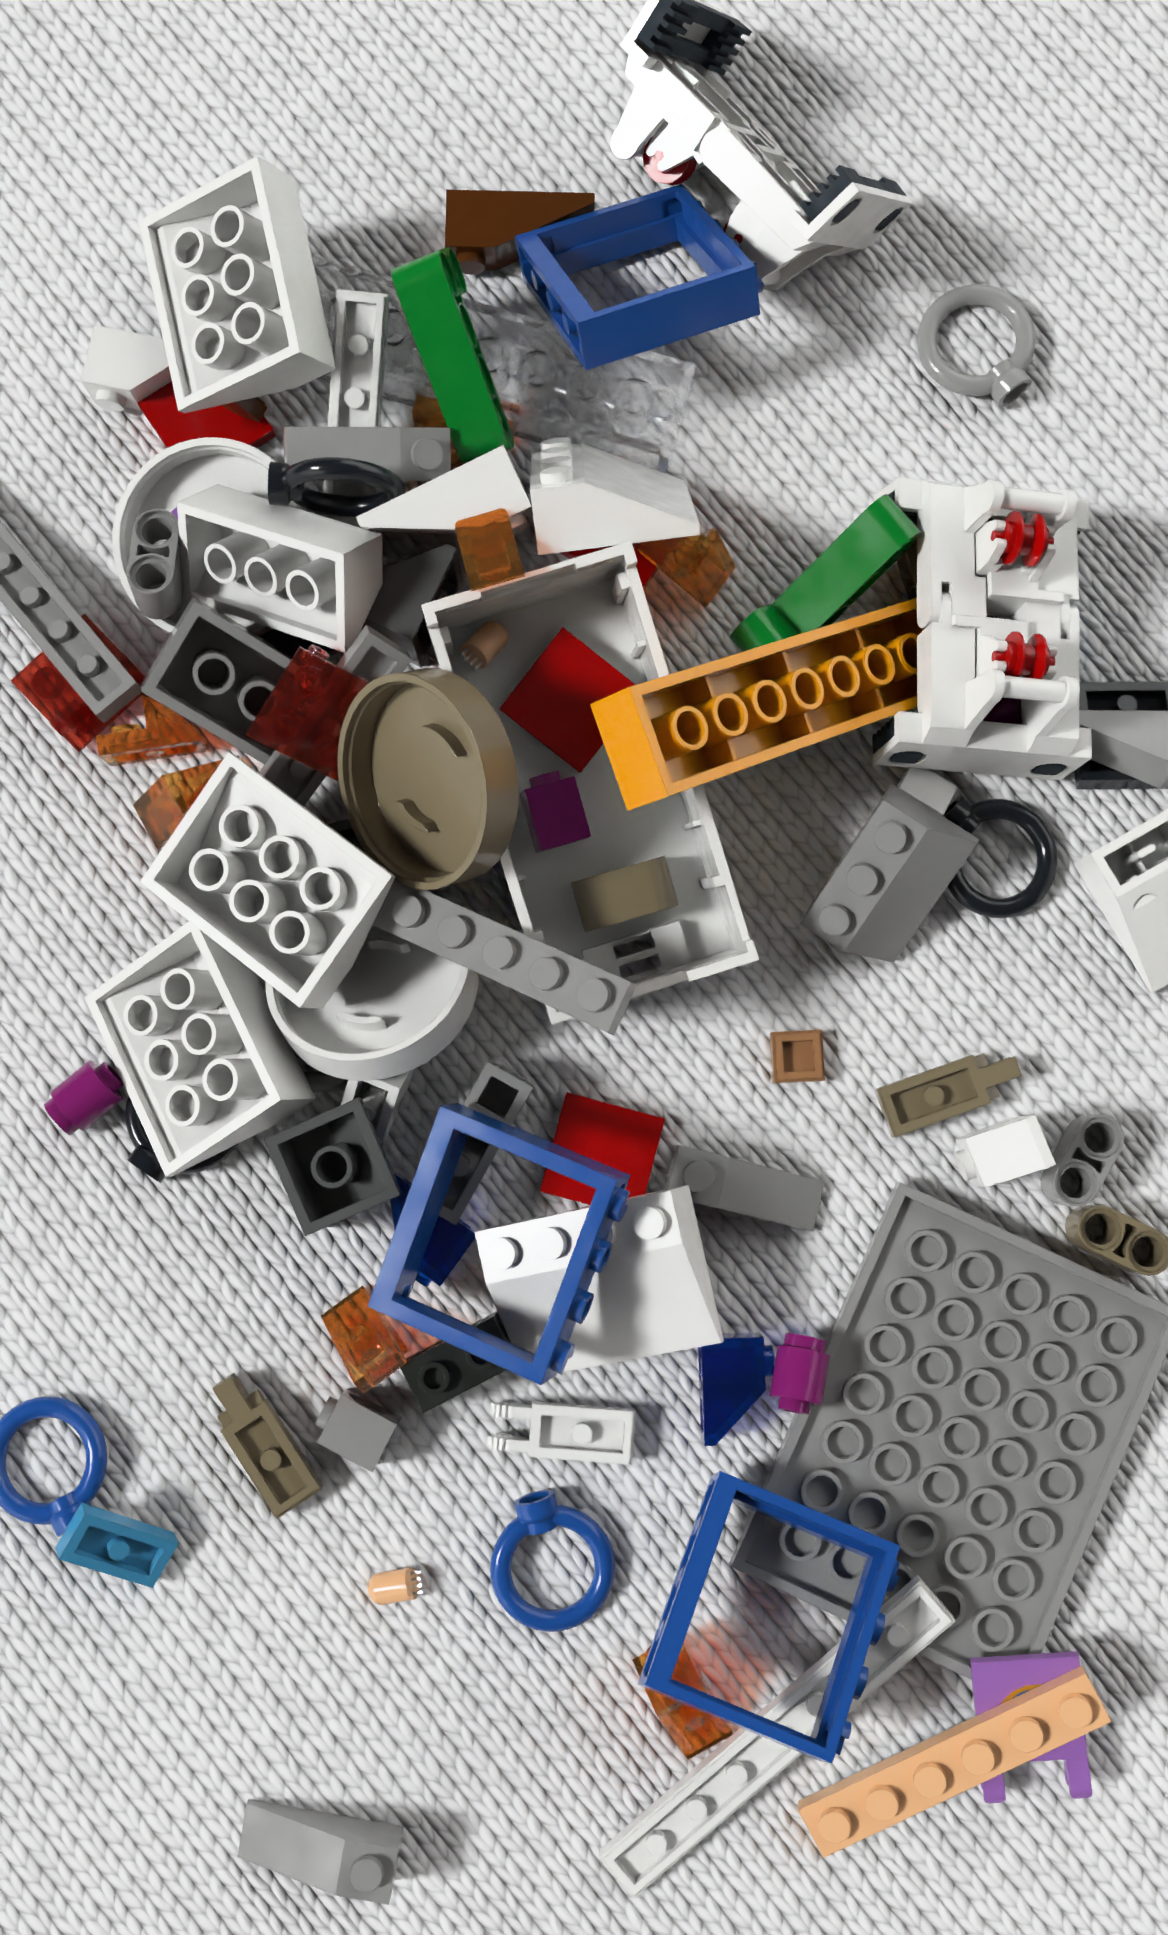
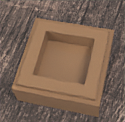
M822 1030L769 1033L772 1084L825 1081Z

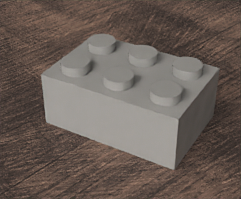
M193 596L143 679L141 692L265 764L327 678Z

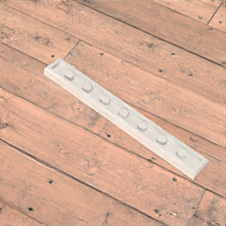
M918 1575L881 1606L880 1613L885 1614L884 1628L875 1646L869 1645L863 1664L869 1670L867 1683L861 1697L858 1700L852 1699L848 1714L955 1622L953 1615ZM840 1642L760 1710L757 1715L811 1736ZM738 1729L599 1849V1859L634 1899L802 1753L745 1729Z

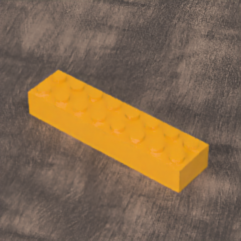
M917 598L630 686L590 704L627 811L895 715L898 711H907L917 707V636L924 630L917 623Z

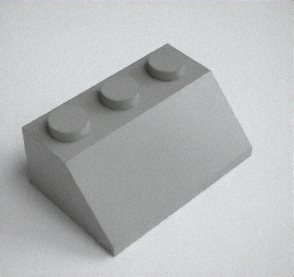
M891 784L809 906L800 925L845 953L894 962L976 847L979 839Z

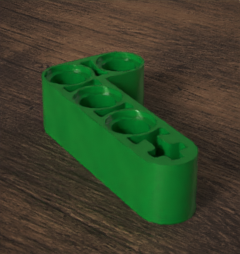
M450 247L440 249L392 268L391 273L396 293L447 427L450 428L452 441L463 464L504 445L506 451L513 449L514 440L507 417L462 295L467 292L462 269L453 250Z
M888 494L881 496L864 510L772 604L762 606L746 617L731 633L730 639L743 652L833 624L917 541L922 532Z

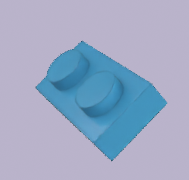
M81 1502L55 1549L59 1560L153 1588L179 1543L175 1533Z

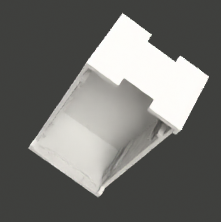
M628 541L422 604L421 607L439 668L459 675L476 687L500 718L514 754L519 794L523 790L531 788L530 778L549 772L559 771L561 779L575 776L591 837L571 844L536 853L519 795L515 828L511 840L499 860L522 933L621 978L619 966L657 954L661 964L660 967L623 978L637 985L631 997L632 999L759 960L754 940L750 939L704 786L701 784L627 811L604 744L583 771L579 773L499 710L562 627L636 685L669 675L636 567L638 561L632 542ZM497 621L501 623L508 632L506 646L486 667L474 670L475 666H470L469 662L464 660V655L460 656L462 645L485 622ZM665 856L678 900V906L596 930L584 931L571 882ZM652 936L655 947L616 959L613 947ZM545 1004L552 1025L574 1018Z

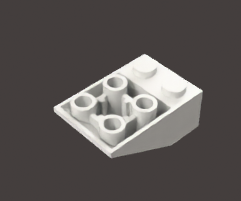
M1167 809L1073 863L1150 993H1154L1168 985Z

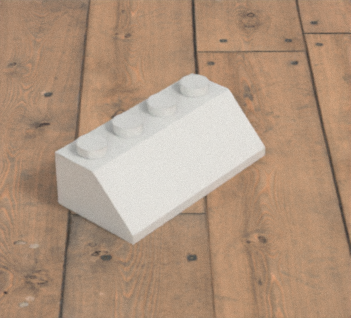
M219 484L177 502L184 599L191 601L194 596L216 610L344 653L347 652L359 635L383 584L382 534L288 505H269L268 499Z

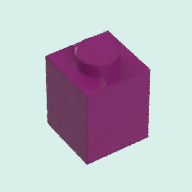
M554 771L529 779L531 788L523 790L519 795L536 853L591 837L575 776L561 779L559 771Z

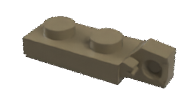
M983 1053L977 1056H966L874 1090L891 1137L895 1138L990 1104V1100L1000 1097L996 1087L997 1084L1020 1077L1022 1074L1015 1056L988 1064Z
M235 1373L229 1375L212 1388L226 1410L217 1416L223 1427L220 1432L277 1519L323 1488V1484L273 1406L258 1389L249 1395Z

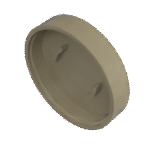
M423 668L383 675L368 683L354 698L346 713L338 744L339 787L345 812L356 838L369 857L396 876L394 879L396 882L413 889L435 890L483 875L499 861L505 852L515 828L519 803V785L515 758L500 718L476 687L459 675L447 670Z

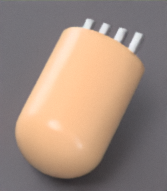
M497 621L485 622L462 645L460 656L464 655V660L468 661L470 666H475L474 670L486 667L506 646L508 642L506 628Z
M412 1567L376 1573L368 1583V1594L371 1600L378 1605H386L416 1599L418 1594L423 1593V1590L419 1591V1587L423 1585L418 1582L422 1578L417 1577V1573H421V1571H415Z

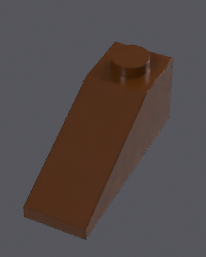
M447 189L445 248L450 247L453 250L464 274L475 275L485 270L501 269L519 260L516 235L593 212L595 208V193Z

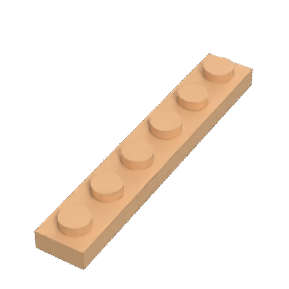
M1082 1665L799 1800L798 1811L822 1857L825 1858L1112 1721Z

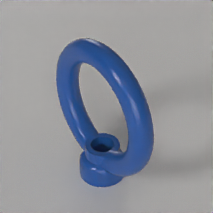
M37 1397L18 1404L0 1419V1506L7 1513L21 1521L39 1525L51 1524L56 1536H62L81 1502L91 1505L90 1502L98 1493L107 1469V1446L98 1423L83 1407L60 1397ZM39 1418H56L68 1423L79 1434L86 1452L85 1471L78 1486L72 1492L51 1503H37L23 1497L11 1484L6 1470V1453L11 1439L23 1425Z
M540 1490L526 1494L514 1501L517 1517L503 1530L492 1552L490 1576L494 1593L505 1611L516 1621L529 1628L545 1632H557L577 1627L598 1612L611 1591L615 1576V1558L611 1543L604 1530L591 1517L577 1509L557 1505L553 1490ZM556 1527H563L580 1535L588 1544L594 1559L593 1580L584 1596L574 1604L556 1610L541 1609L525 1601L516 1590L511 1575L512 1558L516 1548L527 1535H538L551 1531Z

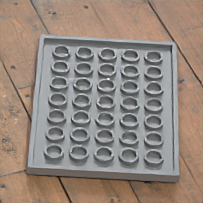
M896 1182L827 1339L825 1354L830 1355L822 1406H811L809 1415L794 1414L762 1488L900 1545L896 1558L897 1561H900L896 1573L899 1579L891 1593L886 1591L882 1605L918 1575L955 1619V1622L927 1645L918 1655L972 1680L970 1658L1041 1654L1168 1353V1305L906 1184ZM752 1510L729 1563L736 1570L847 1621L867 1558Z

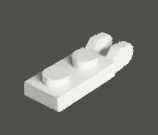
M532 1401V1405L513 1402L490 1403L491 1416L506 1420L527 1419L531 1420L529 1438L507 1433H496L495 1435L488 1436V1449L528 1453V1457L632 1465L635 1409Z

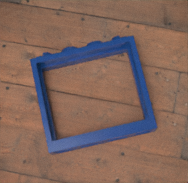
M681 184L515 236L525 285L585 370L760 315L758 293L763 291L764 283L758 277L756 261H751L742 252L736 239L732 240L723 231L718 219L713 220L704 210L701 201H696ZM676 241L681 243L708 275L594 312L568 277V275Z
M459 1103L441 1105L367 1307L542 1385L556 1376L557 1373L562 1375L567 1360L573 1356L575 1344L569 1342L575 1324H582L591 1308L594 1294L588 1292L594 1273H601L610 1257L613 1244L607 1241L613 1221L620 1222L628 1208L626 1202L630 1191L625 1189L631 1175ZM468 1135L596 1189L535 1354L409 1298Z
M722 1471L717 1472L709 1480L637 1685L816 1760L833 1763L835 1754L840 1755L844 1740L850 1737L851 1723L846 1721L852 1699L858 1700L861 1697L867 1683L869 1670L863 1664L869 1645L875 1646L884 1628L885 1614L880 1613L886 1591L891 1593L899 1579L896 1573L900 1561H897L896 1558L900 1545ZM732 1502L867 1558L811 1736H807L671 1679Z

